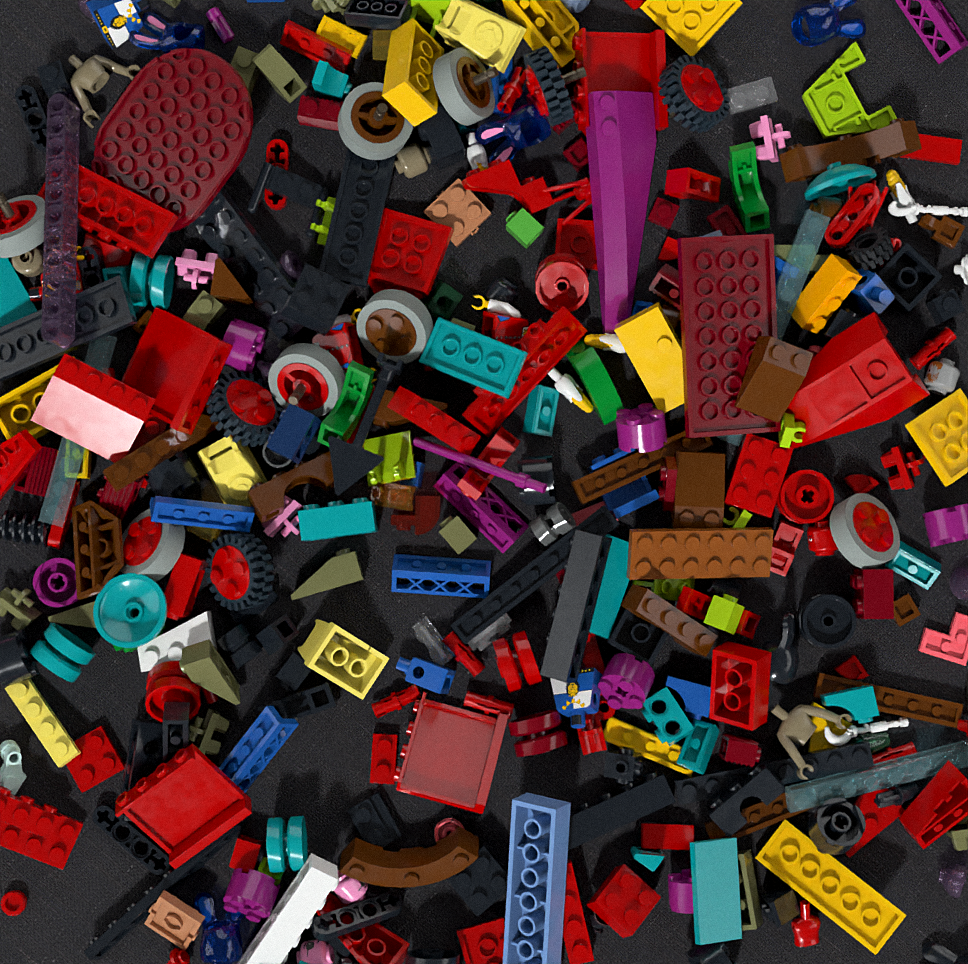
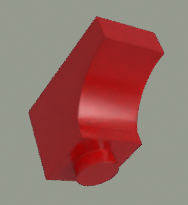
M689 167L667 170L665 194L679 199H695L711 203L719 202L721 178Z

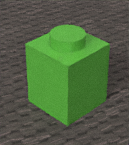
M524 208L519 212L514 210L505 220L507 222L506 230L526 249L540 236L544 229Z

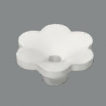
M968 254L962 258L961 265L954 266V273L956 275L961 274L966 285L968 284Z

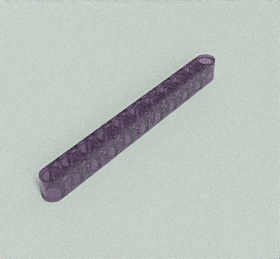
M57 93L49 99L47 105L41 333L42 337L61 349H66L72 345L75 339L80 110L78 105L65 95Z

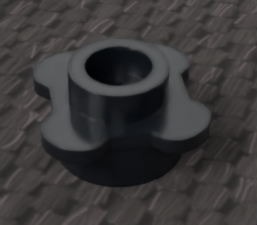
M592 910L584 915L585 922L594 929L596 934H601L603 928L608 925Z

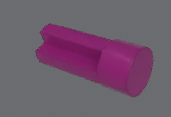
M214 7L210 9L206 16L222 42L225 44L228 41H232L235 34L219 8Z

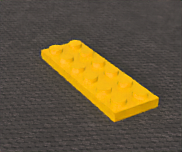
M786 819L755 857V859L875 955L906 917L904 912L833 856L820 853L812 840Z

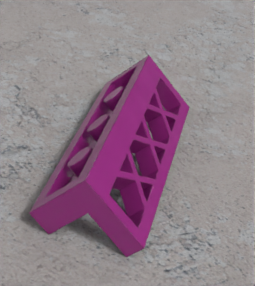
M895 0L938 64L943 63L953 54L968 46L967 39L940 0H914L919 1L922 6L920 15L913 14L910 10L911 0H906V3L904 0ZM925 20L934 23V35L926 34L924 31ZM938 40L946 41L951 48L943 56L937 50Z
M456 462L443 474L434 487L495 547L504 553L529 526L488 486L482 493L483 497H479L477 501L465 496L457 486L460 479L453 472L458 469L464 475L469 468L465 464ZM490 505H495L500 510V514L494 513ZM508 522H513L520 530L515 533L508 526Z

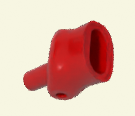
M801 900L800 917L792 920L791 927L794 933V944L798 947H807L820 942L819 929L821 923L817 915H810V902L808 900Z

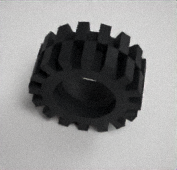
M868 226L865 231L863 229L858 230L859 233L855 234L852 237L853 239L845 246L852 265L859 270L862 267L864 270H868L869 266L872 269L876 268L878 263L881 266L884 264L883 260L888 261L889 255L893 254L892 249H894L887 231L883 227L879 228L878 226H874L873 229L871 226Z

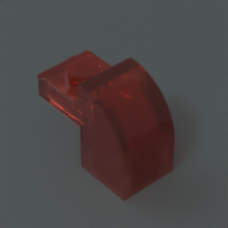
M416 496L415 515H391V525L396 526V530L410 531L411 526H415L416 536L430 532L437 525L440 518L441 497Z

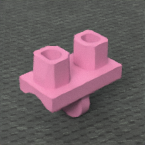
M768 115L760 116L761 121L749 125L751 138L755 139L764 136L765 144L756 146V160H769L772 163L778 162L776 142H778L779 149L786 148L785 140L791 137L790 131H783L782 124L775 125L776 133H774L772 119L768 118Z
M184 249L181 257H176L177 275L184 276L183 280L190 281L191 288L197 290L200 283L208 284L209 280L212 281L215 260L219 258L218 254L207 253L205 261L197 260L198 255L196 251Z
M285 495L283 514L262 523V526L265 528L264 532L273 538L286 525L280 532L284 537L291 531L298 535L300 533L296 527L299 524L298 515L292 521L289 520L303 506L295 499L292 500Z

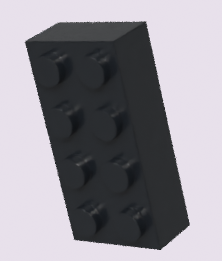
M350 0L344 12V17L348 26L395 30L408 21L412 7L410 0Z

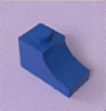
M665 675L663 684L671 687L679 694L683 703L682 710L687 712V717L701 720L702 716H709L710 686Z

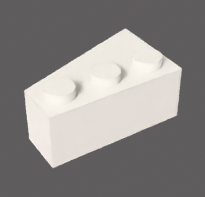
M206 611L151 640L147 644L138 647L141 672L150 671L155 665L162 662L179 661L182 659V648L210 639L217 650L211 611Z

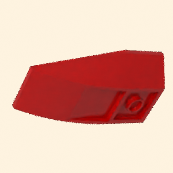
M875 311L834 336L811 360L806 377L785 413L794 414L795 422H803L806 427L805 432H796L802 434V442L796 443L791 441L790 447L794 449L886 421L930 395L917 373L914 375L910 373L887 339L888 330Z

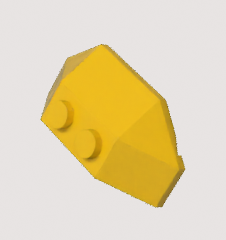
M502 0L508 20L527 29L523 38L532 50L546 46L553 55L557 67L560 69L575 58V50L572 49V37L579 30V23L560 0Z

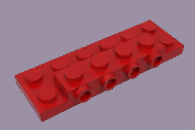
M61 156L36 195L42 197L47 204L62 212L60 216L66 221L73 224L76 220L80 222L79 227L89 233H92L93 230L99 232L97 236L108 243L111 240L116 241V246L126 253L133 250L153 259L178 219L174 213Z
M564 306L555 312L547 323H544L541 319L536 323H532L528 327L527 333L519 341L511 345L527 352L528 355L509 399L476 387L473 392L479 397L469 404L467 410L462 415L489 437L587 332L586 328Z
M0 786V846L63 870L82 829L83 822L58 813V809L52 805H37L34 803L35 800L29 796H14L11 794L12 791L10 789Z

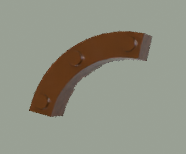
M897 118L890 121V125L858 136L852 137L851 134L838 137V141L803 147L802 144L789 146L787 152L779 155L785 182L810 180L812 177L827 171L826 166L835 162H841L842 165L860 164L869 167L880 164L881 159L887 157L898 158L920 150L922 147L915 120L905 121L904 118Z
M458 826L452 833L436 841V845L425 849L423 847L404 848L398 852L385 851L381 846L370 844L355 837L342 851L339 872L358 881L384 887L402 888L428 885L447 879L471 865L478 858L479 837Z

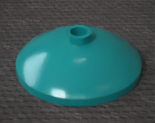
M835 162L826 166L827 171L818 175L811 182L804 196L806 200H816L819 196H832L847 191L849 186L855 188L874 179L877 174L873 168L860 164L842 165L841 162Z
M136 573L119 575L107 582L96 597L93 609L95 626L100 635L115 646L121 648L143 646L153 640L164 626L167 617L165 594L154 580L145 575ZM138 609L139 615L133 617V612Z

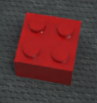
M622 864L614 868L586 905L622 938L634 934L660 900L661 896L629 867Z

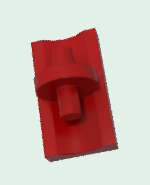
M901 445L891 448V451L880 456L884 469L897 465L900 474L888 477L892 490L902 488L907 490L915 487L909 468L912 469L913 475L917 476L921 474L918 465L925 463L923 458L916 460L913 451L906 454L909 461L907 463Z
M599 713L585 715L586 727L577 729L583 755L607 750Z

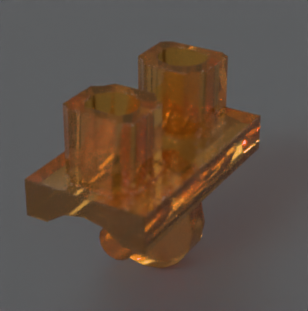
M395 483L372 486L370 500L375 501L374 505L413 511L412 501L416 487Z

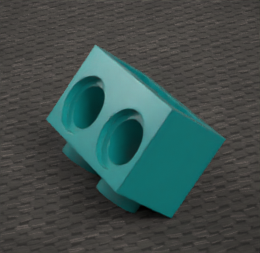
M667 687L645 700L643 704L644 709L641 712L648 723L653 721L658 728L654 732L662 744L667 742L670 747L694 731V727ZM656 702H663L666 705V710L663 713L657 714L652 710ZM671 722H675L680 726V730L677 734L671 735L666 732V726Z

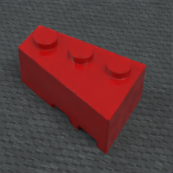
M948 760L898 818L905 830L923 850L968 816L967 778Z

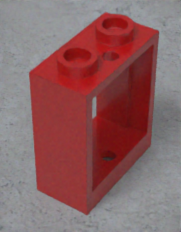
M181 553L173 567L164 592L167 601L168 618L182 620L183 617L190 616L205 575V567L208 566L206 560L187 553Z

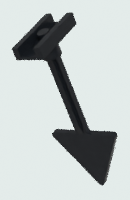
M379 353L376 360L381 368L378 374L379 380L354 442L350 444L332 436L328 437L336 495L342 494L384 461L382 456L363 449V445L388 383L392 382L395 374L402 376L405 368L402 360L398 359V362L387 359L384 353Z

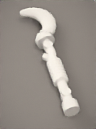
M893 201L888 206L889 213L898 217L910 213L918 215L919 212L943 216L948 214L960 215L961 217L968 216V207H961L960 209L958 207L949 208L948 206L937 205L923 207L919 203H913L906 208H899L896 206V201Z
M901 717L899 720H892L890 722L880 721L870 723L869 725L864 723L863 727L850 725L843 735L833 734L830 727L826 726L824 733L828 742L835 746H841L846 744L851 737H857L858 734L885 731L891 727H906L909 725L907 717Z

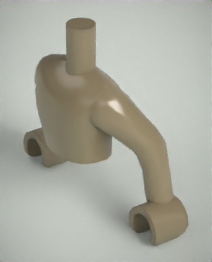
M97 54L87 59L84 63L75 55L69 57L68 62L77 69L70 79V84L85 112L83 120L90 128H94L91 124L93 118H98L99 120L101 118L92 109L83 89L91 93L98 92L109 80V74L105 71V68L133 80L134 75L141 70L139 66L131 65L127 68Z
M778 704L771 710L773 714L782 720L777 737L798 766L797 776L802 780H808L802 773L804 768H807L810 772H814V769L811 765L805 763L793 742L803 746L816 730L817 726L809 716L832 721L839 729H846L841 724L842 717L849 722L852 721L851 716L848 714L838 715L824 708L803 704L798 705L789 713Z

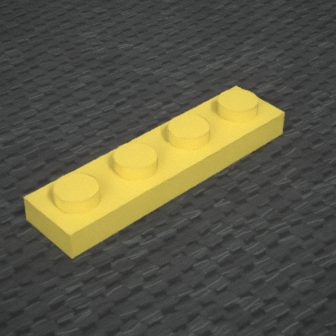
M30 678L5 688L58 767L62 768L81 753Z

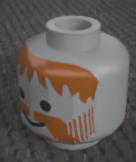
M941 358L940 361L930 363L924 379V383L928 386V391L942 396L954 391L960 375V371L954 367L955 362Z

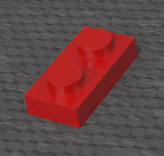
M373 733L370 783L395 784L393 779L396 771L398 734Z

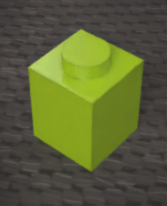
M724 594L723 598L714 595L703 623L734 635L745 607L737 604L738 599L730 595Z

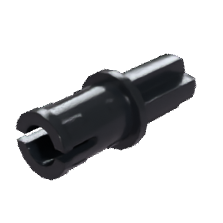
M909 784L900 788L894 786L889 791L876 794L874 803L879 808L890 805L900 806L905 801L915 799L920 794V790L916 784Z

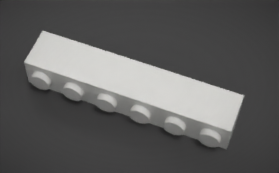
M311 853L237 964H285L288 952L292 947L295 948L298 945L301 933L305 928L308 929L316 911L323 908L329 892L336 889L339 883L337 865Z

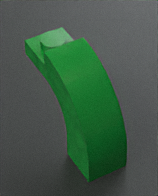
M753 141L730 146L729 175L736 207L746 233L770 228L769 208L763 197L757 174L756 146Z
M582 339L568 351L566 356L582 380L596 413L603 424L606 425L616 420V411L624 409L596 351L590 345H586L584 339Z
M355 361L348 365L340 398L330 414L321 423L317 442L329 447V436L345 442L348 441L357 427L374 386V384H371L374 370Z

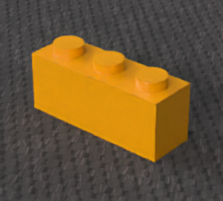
M831 254L787 312L802 329L818 334L834 312L841 306V303L855 288L862 276L846 259Z

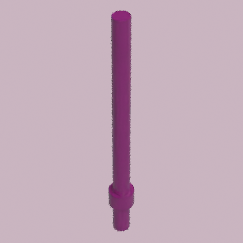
M417 436L413 440V445L511 481L515 483V486L522 489L530 488L543 494L547 489V484L531 479V476L528 474L512 472Z

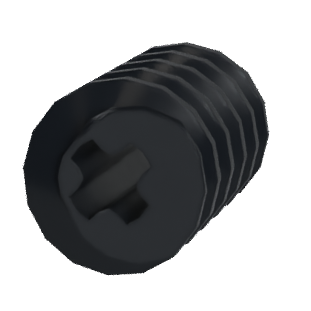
M5 510L0 518V539L2 537L6 541L13 539L14 542L18 543L22 540L24 544H29L32 541V544L35 546L41 543L43 547H48L47 541L52 524H48L47 516H44L42 522H39L38 515H34L32 521H30L28 513H25L23 518L20 519L19 512L15 511L13 517H10L9 510Z

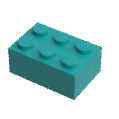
M367 497L352 499L353 504L346 505L342 501L328 502V507L320 508L318 504L304 505V510L298 511L301 541H314L378 532L375 504L372 501H368Z

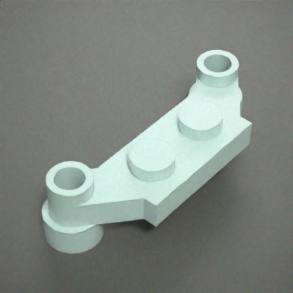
M6 740L0 744V756L4 760V764L0 768V786L10 789L12 791L11 794L15 795L27 776L22 772V756L18 744L13 740Z

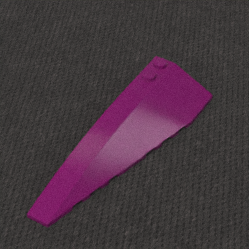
M615 90L593 91L588 94L590 126L586 128L603 335L605 333L616 334L614 331L615 325L631 317L657 142L653 92Z

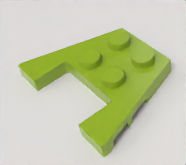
M856 42L802 95V99L824 139L871 132L890 125V121L897 119L890 105L871 115H867L845 73L864 64L866 61Z

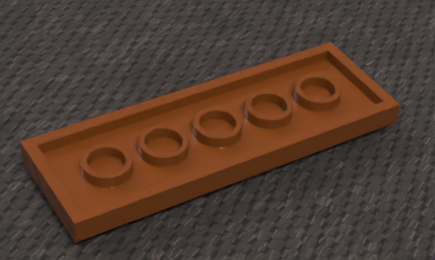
M770 527L630 529L627 578L629 580L770 577L774 530Z

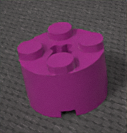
M234 318L223 338L224 341L233 345L224 366L242 371L245 374H253L257 364L255 360L257 353L261 354L265 346L266 340H264L266 330Z
M642 403L635 409H620L616 411L618 445L622 451L631 453V448L638 449L639 453H646L658 450L664 446V442L667 443L665 413L662 410L653 408V404Z
M968 503L923 514L931 547L968 539Z
M53 558L37 568L33 577V587L38 598L44 604L52 607H67L80 601L77 599L75 560ZM63 578L65 585L61 586L57 583V580Z
M619 653L612 656L598 683L601 694L608 700L607 704L613 709H641L653 684L655 674L651 666L644 660L642 663L634 660L636 656L632 654Z
M243 868L235 869L223 898L225 903L223 908L232 913L240 912L245 914L246 918L253 922H260L261 918L269 917L280 885L275 886V879L262 872L249 869L247 874L241 873Z
M691 868L682 869V874H668V894L671 911L694 914Z

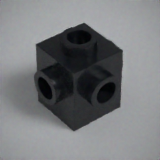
M630 747L612 748L607 751L604 777L615 778L617 783L630 784V781H634L638 778V775L642 774L643 761L640 760L641 753L634 752V749Z

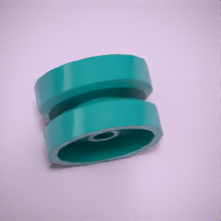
M140 252L135 254L129 282V295L133 306L145 307L151 301L154 308L168 309L172 299L175 278V263L172 256L159 255L154 261V259Z
M51 623L44 632L47 641H37L30 652L48 670L73 683L82 673L79 664H89L96 654L78 636L59 624Z
M291 816L288 820L287 830L282 817L268 818L266 849L271 873L284 872L287 868L288 859L290 868L293 871H300L308 859L307 829L304 816Z

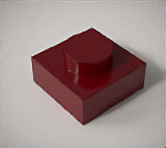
M657 197L647 221L669 230L680 206Z

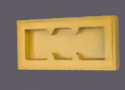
M326 15L323 16L315 32L354 51L352 57L358 59L368 39L367 35Z

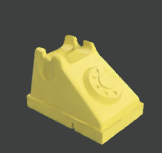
M450 0V5L439 25H435V29L445 39L444 43L455 49H468L482 63L490 67H496L498 71L504 73L527 29L470 0Z
M230 434L228 438L224 437L197 452L223 503L251 507L247 500L248 491H250L254 484L258 482H263L264 484L268 480L248 445L243 446L241 439L237 443L233 442V435Z
M316 619V625L301 647L298 646L297 648L305 660L304 664L363 700L390 658L333 622L328 623Z

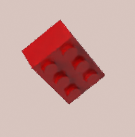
M743 434L725 488L724 505L735 507L739 510L745 509L751 514L766 519L771 518L794 448L780 447L777 442L753 434Z
M730 641L713 649L710 719L751 731L767 722L771 652Z

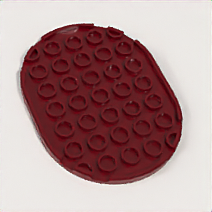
M178 48L160 57H155L138 72L103 121L94 142L96 147L94 160L91 161L92 172L174 213L178 219L169 233L188 226L211 204L242 161L249 146L253 129V107L250 93L243 78L225 59L203 49Z

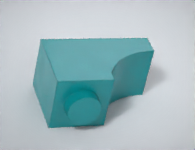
M319 60L312 80L316 96L344 103L345 98L353 89V84H350L349 75L337 71L328 62Z
M863 685L820 695L822 705L844 708L852 720H858L859 724L871 722L874 716H879L874 689L871 685Z

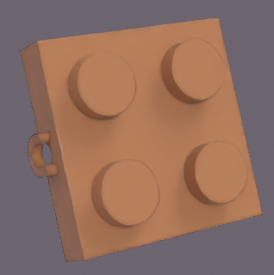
M459 178L445 191H442L439 196L437 195V199L423 211L433 222L453 228L454 232L450 240L456 247L470 235L476 234L479 231L478 227L492 215L471 191L463 187L462 181Z
M164 890L157 902L153 903L148 910L150 914L144 924L185 951L191 941H194L199 934L198 929L203 923L205 916Z

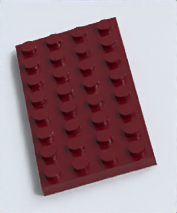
M774 234L677 238L686 438L781 431L780 421L779 423L734 406L758 336H771L777 339Z

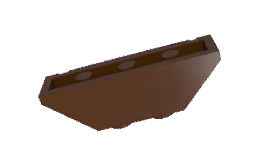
M92 500L72 507L77 599L79 600L100 593L106 583L124 566L121 519Z

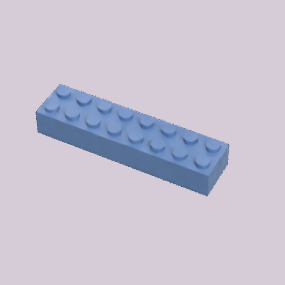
M525 793L512 799L503 964H561L570 802L532 793Z

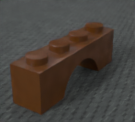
M321 451L315 456V459L308 462L305 460L301 461L292 470L286 473L281 471L275 474L272 480L264 484L263 482H258L250 488L247 500L251 507H254L255 514L261 524L283 514L284 497L291 488L297 485L313 484L326 492L335 488L330 451Z
M632 584L621 603L622 607L637 617L662 629L671 635L675 642L690 652L706 657L718 637L647 588Z

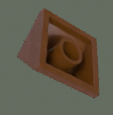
M220 257L216 259L210 295L222 303L253 306L254 302L229 271Z

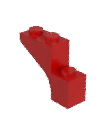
M501 158L487 164L489 168L480 171L479 168L466 173L467 178L461 182L468 191L512 196L519 201L530 215L554 204L550 192H543L544 188H547L543 177L535 179L534 176L521 181V186L509 159L504 162L501 161Z

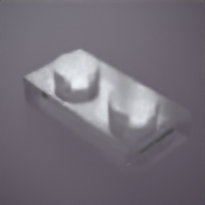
M772 77L727 89L728 93L725 94L730 100L727 104L730 106L729 111L731 115L774 103L778 100Z
M505 613L470 640L468 645L473 651L476 648L482 651L492 643L489 638L497 633L501 636L511 628L509 625L512 621L511 618Z
M427 616L412 626L415 630L416 638L426 645L429 649L430 657L439 663L440 666L455 656L442 642L443 638Z

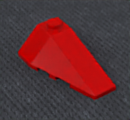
M329 892L323 908L317 910L316 913L320 916L346 907L349 904H343L338 897ZM342 916L340 918V921L344 924L353 923V919L350 916ZM378 923L338 937L360 964H402L410 946L408 942Z

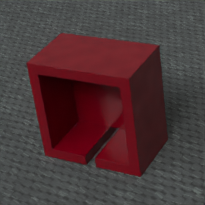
M854 569L853 574L850 575V588L854 589L855 596L854 599L850 600V605L856 614V618L894 619L893 569Z

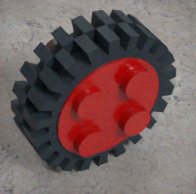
M546 46L524 54L526 85L530 95H535L537 102L535 104L540 116L544 115L552 127L573 119L572 103L565 85L578 80V78L586 77L587 74L584 67L561 75L553 55Z
M684 55L662 71V74L659 76L660 81L658 82V87L662 88L659 90L660 96H665L662 100L663 104H669L670 106L667 109L668 118L674 117L673 119L676 122L681 119V126L686 128L689 125L690 131L694 132L697 130V133L707 132L727 116V111L730 109L727 103L730 100L729 97L724 95L728 91L726 88H721V85L724 83L722 79L717 80L715 78L718 74L715 70L713 72L710 70L711 66L709 64L703 66V60L700 58L696 60L695 56L688 58L687 55Z
M233 371L230 374H225L214 386L206 405H209L207 413L213 414L210 417L211 422H219L216 425V429L220 431L223 428L225 432L223 435L226 438L231 434L233 435L232 441L237 443L241 439L243 446H247L249 443L251 447H256L257 444L263 445L267 442L270 433L276 430L284 408H280L281 405L270 393L269 384L265 387L262 385L263 379L259 377L255 381L254 374L249 373L245 376V373L242 371L238 374L236 371Z
M239 532L220 536L217 538L218 540L213 541V547L208 550L211 556L206 557V563H209L210 567H205V573H210V577L206 578L207 583H213V586L209 589L211 593L217 592L214 598L216 601L221 600L220 605L227 607L229 610L238 611L257 607L265 602L263 599H267L270 595L267 591L272 590L273 585L268 583V581L274 580V575L269 574V570H274L273 564L271 565L268 561L272 558L270 554L264 555L267 547L260 545L262 541L259 538H254L255 535L252 533Z

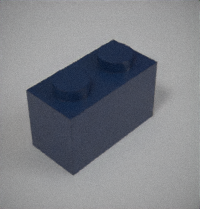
M289 404L282 411L276 430L270 433L266 447L299 465L322 421L315 415Z

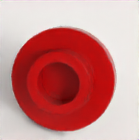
M174 948L170 952V960L167 964H190V957L186 951Z

